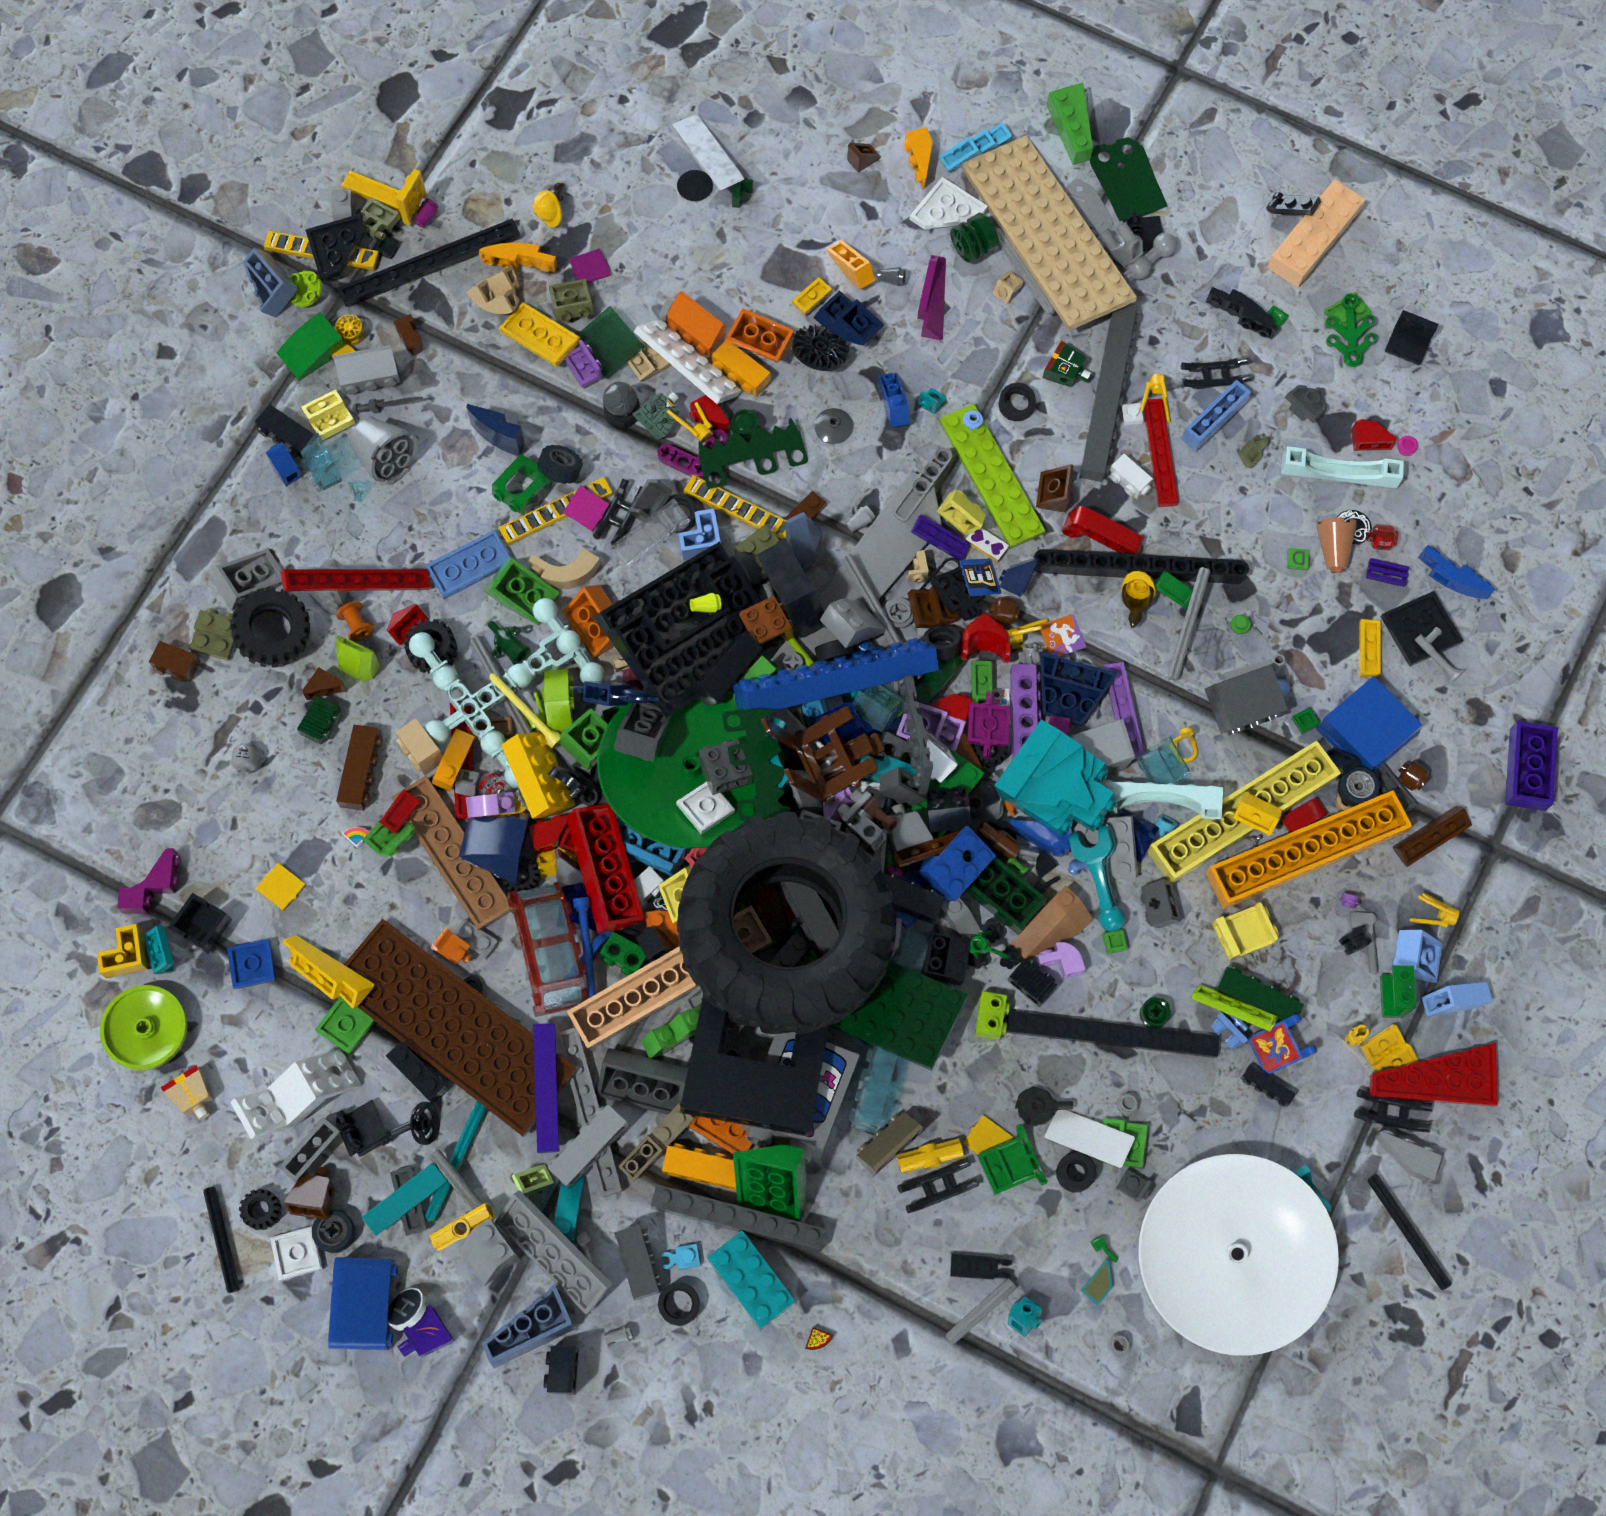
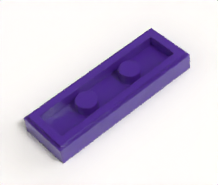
M922 514L917 517L910 531L959 561L963 560L971 544Z

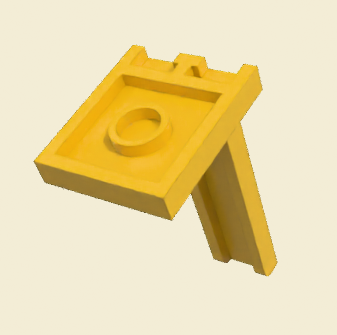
M413 169L412 173L406 177L402 190H397L353 171L348 172V175L341 184V189H351L353 194L368 200L373 198L400 212L403 223L409 226L412 224L411 218L413 214H417L420 208L418 205L421 200L427 198L421 171Z

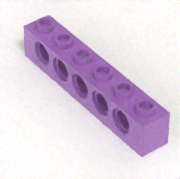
M1012 664L1010 669L1012 760L1023 746L1022 741L1028 739L1038 725L1037 721L1041 720V710L1037 709V702H1040V690H1037V683H1040V672L1036 671V664ZM1021 684L1029 685L1030 689H1023ZM1028 703L1031 707L1026 709L1021 704ZM1029 722L1031 727L1026 728L1021 723Z

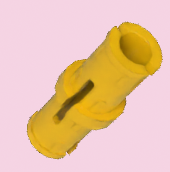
M1365 1025L1352 1028L1346 1035L1345 1042L1349 1041L1348 1045L1351 1047L1361 1044L1369 1035V1029L1365 1030Z

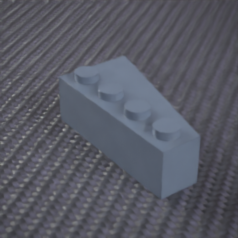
M554 1284L550 1287L549 1291L541 1297L539 1296L528 1308L518 1313L507 1325L502 1326L482 1343L493 1368H497L575 1330L557 1286Z

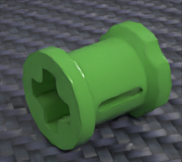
M1017 856L1010 858L1005 864L1021 878L1030 870L1028 866L1025 867L1017 860Z

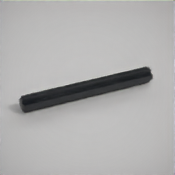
M208 1187L203 1190L226 1290L228 1293H235L240 1288L215 1187Z

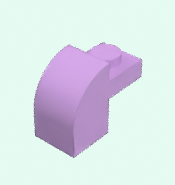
M513 792L466 797L468 818L515 812Z
M1064 942L1055 943L1053 947L1054 952L1052 950L1043 951L1036 959L1039 968L1058 964L1062 979L1082 975L1085 971L1079 951L1071 944Z

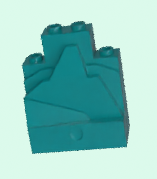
M1042 719L994 785L1000 798L1060 836L1064 832L1069 831L1073 824L1072 820L1094 832L1096 828L1102 826L1105 820L1104 816L1108 811H1112L1117 803L1115 793L1099 783L1103 782L1108 774L1106 764L1084 750L1083 745Z

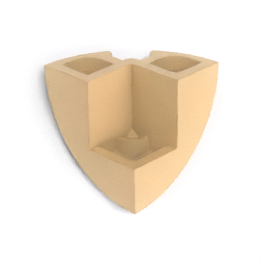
M512 265L491 275L466 291L468 296L479 307L494 314L513 312L517 308L520 299L516 296L519 282Z

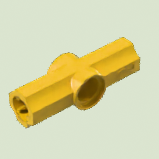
M953 1139L940 1144L931 1143L923 1145L917 1150L898 1154L897 1161L902 1174L921 1168H934L942 1165L944 1162L962 1158L964 1155L959 1139Z
M485 1202L430 1234L429 1236L434 1248L441 1251L456 1241L467 1237L472 1230L488 1218L491 1221L494 1220L496 1217L491 1205ZM458 1223H464L467 1226V1231L460 1230Z

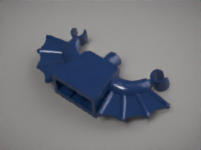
M584 681L583 686L573 687L574 691L583 693L584 702L605 706L628 705V703L660 701L659 698L651 697L648 692L633 690L629 684L618 682Z

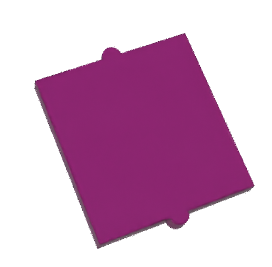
M600 248L569 259L573 268V275H576L577 280L586 279L588 284L611 276L607 266V259H604Z

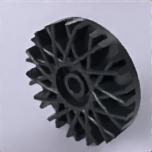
M816 324L814 327L809 325L808 329L804 325L803 328L796 331L792 341V351L795 357L807 367L819 371H833L841 368L846 363L850 348L849 345H846L847 340L843 338L838 339L839 336L834 333H828V329H824L823 326L820 327V330H816Z
M981 779L968 796L969 806L973 805L977 808L975 810L970 808L971 827L976 835H978L977 828L983 821L987 823L991 820L1002 819L1004 812L1003 799L1000 798L996 788L988 781Z

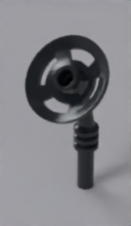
M430 1102L418 1103L412 1111L409 1122L391 1130L386 1129L388 1135L358 1152V1156L362 1157L378 1146H384L385 1142L389 1143V1140L393 1141L394 1137L411 1130L412 1136L418 1144H431L436 1139L440 1128V1118L436 1107ZM426 1109H427V1110L430 1112V1114H431V1117H432L431 1120H430V1119L428 1118V1116L424 1113ZM432 1127L429 1136L426 1138L425 1136L429 1133L430 1128Z

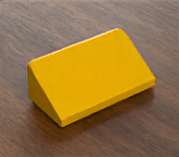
M559 848L562 852H564L566 855H568L570 858H572L575 862L578 863V859L575 853ZM555 849L536 854L535 857L541 878L556 875Z

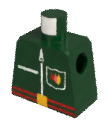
M1061 341L1045 367L1042 378L1072 387L1077 378L1087 383L1092 372L1083 368L1086 360L1085 356Z

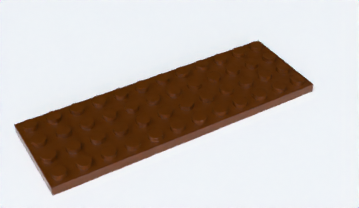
M382 918L344 964L374 983V988L357 1007L524 1137L536 1122L533 1034ZM556 1052L557 1088L559 1093L578 1069Z

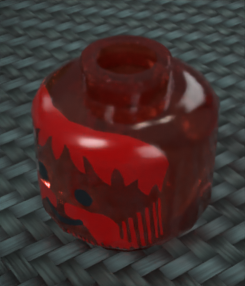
M1376 524L1372 530L1368 531L1367 541L1376 550H1391L1393 546H1396L1398 540V531H1395L1392 525Z

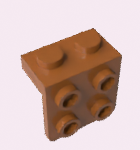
M775 596L741 611L739 614L748 633L760 645L782 634L786 641L794 638L792 630L795 627L791 619L786 618L784 606L781 602H777Z

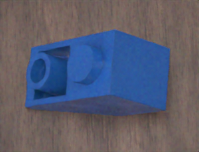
M282 442L278 445H273L265 452L273 470L286 487L303 477Z

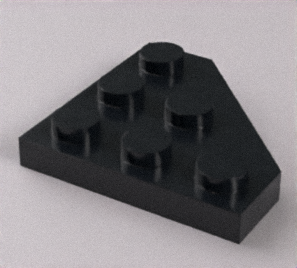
M360 214L305 229L321 281L340 276L365 237L366 231Z

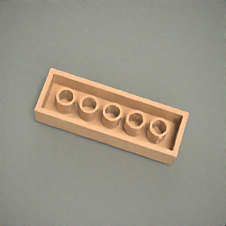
M1336 179L1319 197L1321 203L1314 214L1305 215L1271 256L1267 268L1297 288L1359 214L1366 200Z

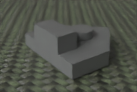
M1298 385L1285 396V399L1291 403L1289 409L1302 421L1307 418L1314 423L1327 411L1324 400V388L1317 387L1313 389L1307 388L1305 385Z

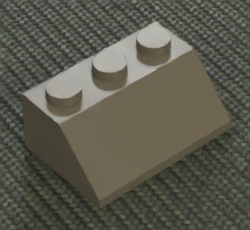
M905 1112L901 1115L896 1113L888 1121L890 1125L885 1130L881 1127L874 1133L873 1141L869 1144L865 1142L857 1149L856 1159L872 1177L878 1174L920 1135L923 1127Z

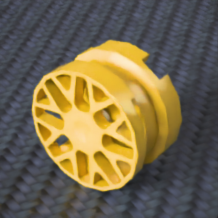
M344 315L336 322L335 329L345 343L353 346L363 340L365 331L361 320L357 316Z

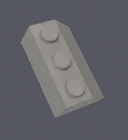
M391 345L333 356L343 394L352 395L360 391H373L380 387H393L396 384H401L397 362Z
M297 567V569H338V567ZM307 591L327 613L336 615L338 609L348 603V591Z

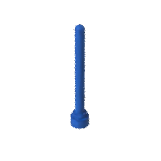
M590 897L573 899V905L576 908V912H579L587 993L590 998L596 995L587 911H589L591 905Z

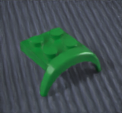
M1022 1124L1016 1126L1018 1138L977 1154L994 1195L1036 1178L1040 1185L1047 1184V1179L1038 1163Z

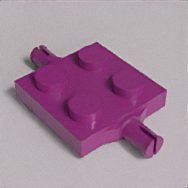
M990 691L986 692V702L981 704L970 703L968 711L967 744L983 746V758L985 759L986 757L987 759L991 758L992 747H1008L1010 706H1000L994 703L995 692L991 691V694Z

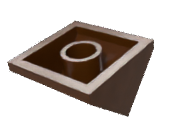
M1069 464L1040 473L1036 502L1037 508L1066 513L1074 465Z

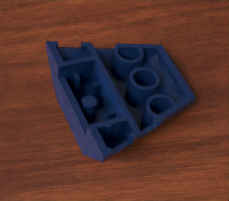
M1040 651L1043 715L1070 718V723L1082 726L1118 673Z
M530 812L468 820L459 858L480 869H485L493 873L494 876L501 877L516 886L525 840L529 831L528 826H530L532 820Z

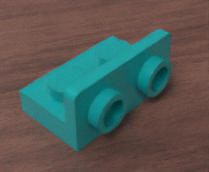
M156 925L143 935L153 974L171 973L174 970L172 966L174 962L168 943V935L165 932L164 925Z

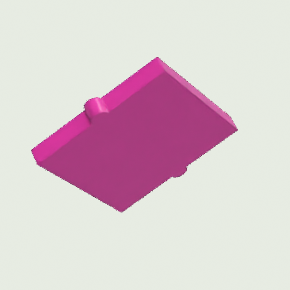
M580 485L574 496L570 497V502L563 513L590 531H593L598 521L603 519L602 515L609 506V503Z

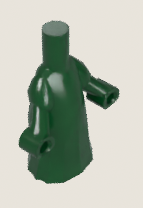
M490 621L487 626L495 634V647L492 651V657L499 659L502 655L500 648H502L513 665L523 663L529 656L531 649L512 635H519L521 628L516 626L500 628L494 621Z

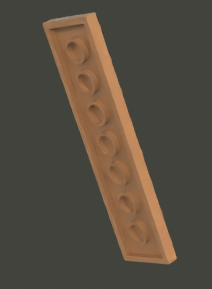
M424 776L406 787V791L420 800L406 821L408 824L415 826L412 831L477 930H482L513 910L512 904L489 871L480 869L459 858L464 832L428 777ZM401 791L391 797L393 802L401 793Z

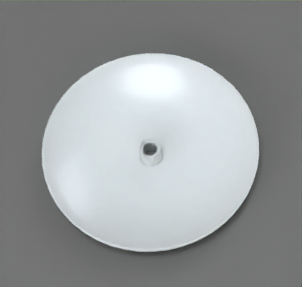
M1226 1154L1202 1159L1187 1166L1170 1178L1153 1198L1147 1209L1140 1231L1138 1247L1140 1271L1144 1286L1155 1308L1164 1320L1183 1337L1198 1346L1214 1352L1229 1355H1256L1286 1346L1303 1335L1318 1320L1325 1310L1335 1287L1339 1263L1336 1233L1326 1208L1311 1187L1300 1177L1280 1164L1264 1158L1243 1154ZM1236 1247L1241 1248L1243 1251V1256L1239 1260L1233 1259L1231 1255L1232 1250Z

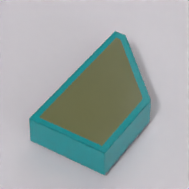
M1107 1259L1081 1290L1097 1306L1112 1289L1110 1266Z

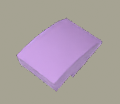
M919 703V715H922L924 728L949 750L956 751L966 722L948 716V712ZM903 714L896 737L908 742L910 734L905 730L907 714Z

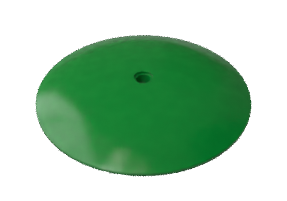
M726 691L724 693V700L718 705L714 703L707 707L697 698L675 712L654 762L645 761L614 750L618 728L632 703L624 705L611 719L599 745L597 757L598 777L608 804L615 814L632 830L652 841L667 846L687 849L706 848L719 835L727 830L731 832L745 822L739 818L737 803L740 800L757 798L753 775L751 784L722 792L723 796L734 807L735 813L702 835L676 805V801L707 782L698 761L699 750L706 746L720 745L726 740L733 741L738 739L740 744L748 743L746 730L727 732L724 729L723 713L739 710L736 707L733 691ZM730 715L727 718V723L730 727H737L740 724V718L737 715ZM779 743V746H780V748H781V751H780V753H778V757H779V760H780L781 765H782L783 768H784L783 751H782V746H781V744ZM749 764V767H750L751 772H752V774H753L752 765ZM692 766L694 767V769L691 770L687 769L686 767ZM750 803L744 804L742 806V813L745 816H752L755 813V807Z

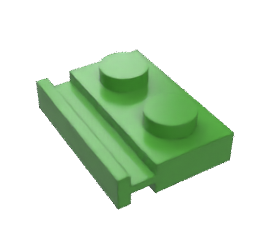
M1358 298V304L1354 308L1355 325L1363 321L1367 314L1372 313L1361 298ZM1341 301L1325 309V315L1328 317L1335 316L1337 321L1347 329L1346 310L1342 307ZM1346 301L1348 306L1352 305L1351 301Z

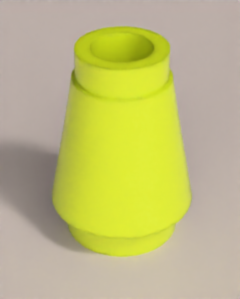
M710 593L691 599L690 609L692 612L716 613L717 610L721 609V598L719 594Z

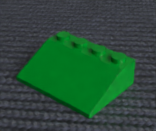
M777 1145L734 1152L733 1160L738 1206L801 1222L808 1203L805 1150L796 1146Z

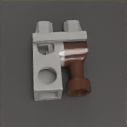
M856 789L850 797L855 804L849 808L844 803L837 809V812L845 826L851 829L875 852L887 837L884 831L872 821L877 818L883 822L882 827L887 832H891L897 826L899 819L894 815L888 816L869 792L866 791L864 793Z

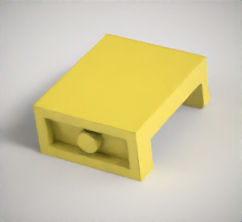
M1261 902L1224 918L1222 916L1217 918L1212 923L1229 962L1273 945L1278 940V930L1275 925L1271 924L1269 911Z

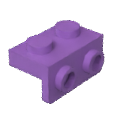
M581 340L578 342L579 347L572 350L564 361L581 388H584L602 378L601 370L603 368L599 360L593 358V351L588 344L585 345Z

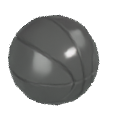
M614 382L605 389L603 404L611 414L625 416L635 408L637 395L634 388L628 383Z

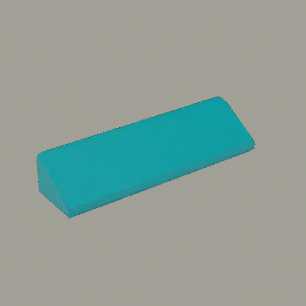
M431 1163L364 1214L362 1219L377 1236L439 1189L447 1180L436 1165Z

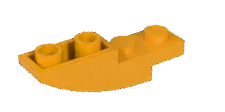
M502 243L479 250L481 262L490 266L496 265L506 268L512 265L514 270H517L519 264L524 267H534L544 272H556L557 269L556 256L541 253L540 245Z

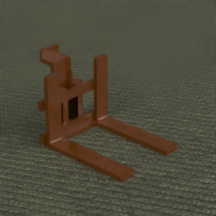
M847 706L830 716L827 714L821 717V721L805 730L801 729L795 732V735L787 732L767 718H762V724L769 735L798 752L810 778L808 780L787 768L784 771L790 784L823 803L825 801L827 804L835 801L833 795L851 785L854 789L862 786L860 780L878 770L872 757L855 765L856 761L870 753L876 756L885 750L877 733L870 736L864 733L846 743L837 734V728L853 720V715ZM828 734L831 742L813 752L809 744ZM829 760L831 765L821 770L819 765Z

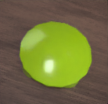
M302 271L298 274L293 273L289 277L298 287L296 293L289 300L297 307H308L318 300L322 291V282L317 274L312 271Z

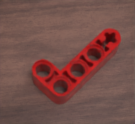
M1083 506L1076 507L1068 513L1062 529V533L1068 537L1077 538L1083 534L1122 554H1139L1144 540L1140 534Z

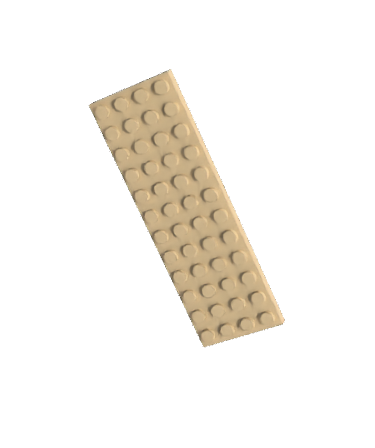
M1027 136L1018 138L961 164V169L984 204L988 206V210L1069 331L1136 301V295Z

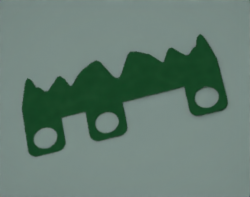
M789 418V425L786 427V430H782L775 425L773 434L763 428L753 427L749 443L738 432H734L727 439L724 447L719 441L715 442L711 450L704 447L702 442L699 441L698 443L700 465L706 485L710 489L725 485L726 479L722 469L723 465L754 458L757 472L760 475L773 473L777 469L773 452L784 449L790 466L795 467L808 462L801 434L791 418ZM794 450L802 452L803 459L800 462H794L791 459V453ZM763 458L769 459L772 463V467L767 471L762 470L759 465ZM711 472H718L721 475V481L718 484H712L709 481V474Z
M761 708L724 712L722 716L724 729L727 732L746 730L748 743L731 745L728 748L731 765H752L757 798L740 800L737 803L739 818L742 821L756 816H760L763 819L771 818L791 810L790 807L783 806L778 802L784 791L775 788L782 780L785 769L768 763L770 758L780 753L781 748L775 740L766 736L768 733L761 719L773 714L774 710ZM730 715H737L740 718L739 726L730 727L727 723V718ZM740 748L746 752V758L743 761H736L733 758V751ZM750 803L755 807V813L752 816H745L742 813V806L744 804Z

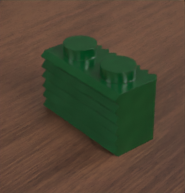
M317 695L297 727L299 734L320 745L324 740L327 741L332 732L331 727L334 723H338L342 716L339 705Z

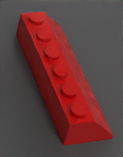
M609 804L574 808L566 819L587 896L590 897V907L598 934L618 931L644 921L645 918L615 812Z

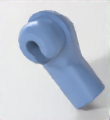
M1077 859L1069 863L1068 872L1072 875H1077L1079 870L1082 869L1089 870L1086 863Z

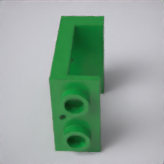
M520 454L492 483V495L497 501H502L508 505L512 511L524 515L525 506L542 488L548 490L552 485V480L545 477L539 471L535 462ZM518 471L533 480L520 494H511L506 489V484Z
M1392 965V975L1380 976L1383 1018H1404L1417 1008L1414 966Z

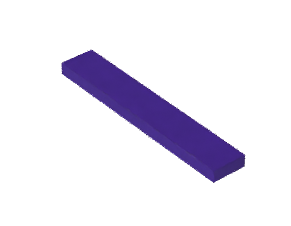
M555 1023L533 1024L537 1153L560 1152Z

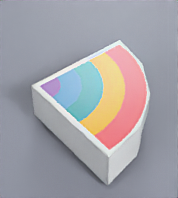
M354 827L347 829L342 835L358 849L364 843L361 839L369 830Z

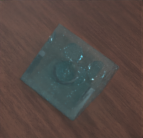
M318 433L315 434L300 452L303 460L300 462L305 471L310 470L312 475L309 478L314 487L318 485L322 492L342 482V479Z
M881 684L860 689L849 709L857 718L868 722L873 729L883 732L902 711V702H905V700Z
M1171 737L1149 748L1137 758L1139 768L1144 771L1148 782L1155 784L1173 783L1177 785L1190 772Z

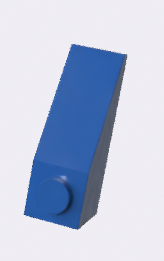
M1010 819L1009 823L1020 837L1045 852L1052 853L1053 856L1062 857L1068 855L1070 850L1069 835L1071 834L1072 826L1068 832H1064L1060 836L1039 822Z

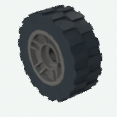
M547 445L542 449L537 462L539 471L545 477L562 484L575 482L583 466L582 459L575 451L561 445Z

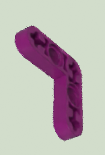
M720 429L714 430L712 436L704 445V447L711 450L716 442L715 438L722 437V440H719V442L724 447L727 442L726 432ZM663 444L658 448V459L663 464L690 477L695 475L703 480L705 479L703 471L700 474L697 473V469H701L699 455L697 457L692 456L669 444ZM670 452V455L663 457V453ZM685 458L689 463L686 466H680L678 461Z

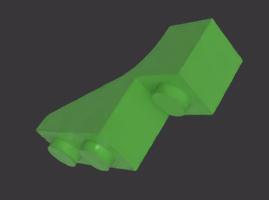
M701 1006L679 1013L669 1024L651 1030L640 1040L650 1059L667 1053L677 1044L695 1035Z

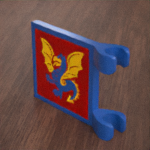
M1299 1014L1276 1023L1270 1032L1264 1029L1247 1037L1266 1076L1317 1053L1315 1045L1300 1050L1289 1027L1302 1021Z

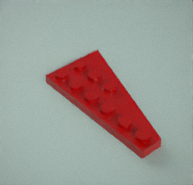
M1496 1043L1371 1074L1370 1096L1490 1107L1498 1106Z

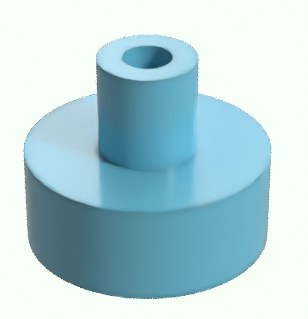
M1159 815L1155 822V825L1159 827L1157 834L1165 836L1166 832L1175 830L1177 823L1169 817Z

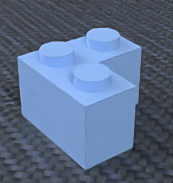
M714 509L696 511L695 523L697 530L678 533L683 560L691 559L720 541Z

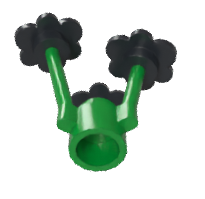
M988 919L985 924L981 925L983 932H978V936L971 940L967 965L974 966L975 969L988 965L989 959L987 956L989 951L1002 957L1000 959L1002 967L1012 969L1014 965L1016 966L1020 963L1018 956L1020 952L1012 945L1007 946L1005 951L1002 952L991 947V943H995L996 939L999 940L1003 937V932L1000 930V923H995L993 919Z

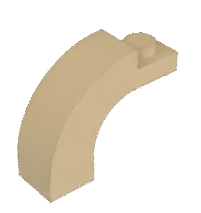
M582 549L578 557L566 566H553L533 554L528 560L530 570L555 589H571L581 586L589 581L601 567L600 558L585 549Z

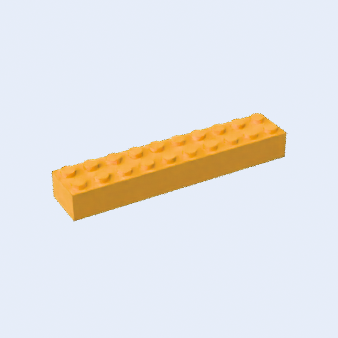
M1394 790L1214 864L1208 868L1205 874L1224 910L1406 834L1412 828V824Z

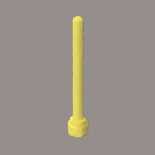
M495 673L490 674L489 679L544 734L551 749L556 748L559 745L561 734L554 730L551 731Z

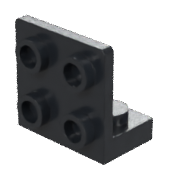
M1403 310L1395 324L1385 352L1420 365L1439 324Z

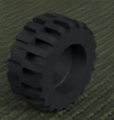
M269 587L268 591H264V588H259L255 594L252 591L246 594V599L242 598L238 602V607L234 609L233 618L231 619V633L235 647L239 648L240 654L243 657L247 656L249 658V662L253 664L258 662L261 667H266V664L272 665V668H275L281 663L284 666L289 664L291 659L296 660L300 652L305 650L306 643L309 640L310 617L308 612L305 611V605L303 602H298V597L294 594L290 596L283 589L280 592L275 591L276 587ZM265 612L281 614L290 623L289 635L277 643L263 642L252 633L251 624L253 619Z

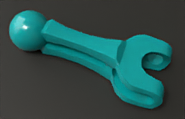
M1108 824L1098 828V842L1094 847L1086 844L1081 833L1073 832L1069 835L1072 855L1077 860L1087 864L1096 884L1101 909L1098 916L1099 924L1106 931H1117L1124 925L1125 914L1117 906L1109 879L1108 858L1116 847L1112 828Z

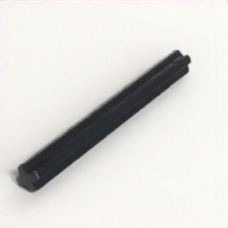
M1375 1174L1368 1178L1367 1182L1441 1290L1449 1288L1452 1285L1451 1281L1379 1175Z

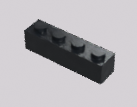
M1250 1065L1240 1078L1243 1080V1083L1255 1087L1256 1091L1265 1093L1266 1097L1278 1101L1277 1103L1283 1107L1289 1106L1296 1094Z

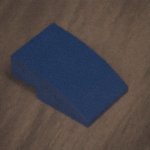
M840 290L813 317L837 336L862 346L884 326L858 299L852 302Z
M467 404L466 408L470 423L485 440L516 456L521 454L525 444L521 426L507 422L503 413Z

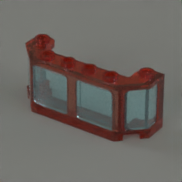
M558 882L549 886L519 892L517 890L508 892L507 901L509 907H512L511 912L514 914L531 985V996L535 1005L533 1006L534 1016L538 1017L570 1010L589 999L584 981L586 968L584 962H580L579 958L581 947L574 937L576 926L574 922L570 921L569 916L572 913L569 902H566L563 889L560 888Z

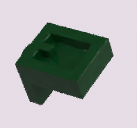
M745 178L733 185L732 207L740 208V201H744L745 192L753 193L752 179Z

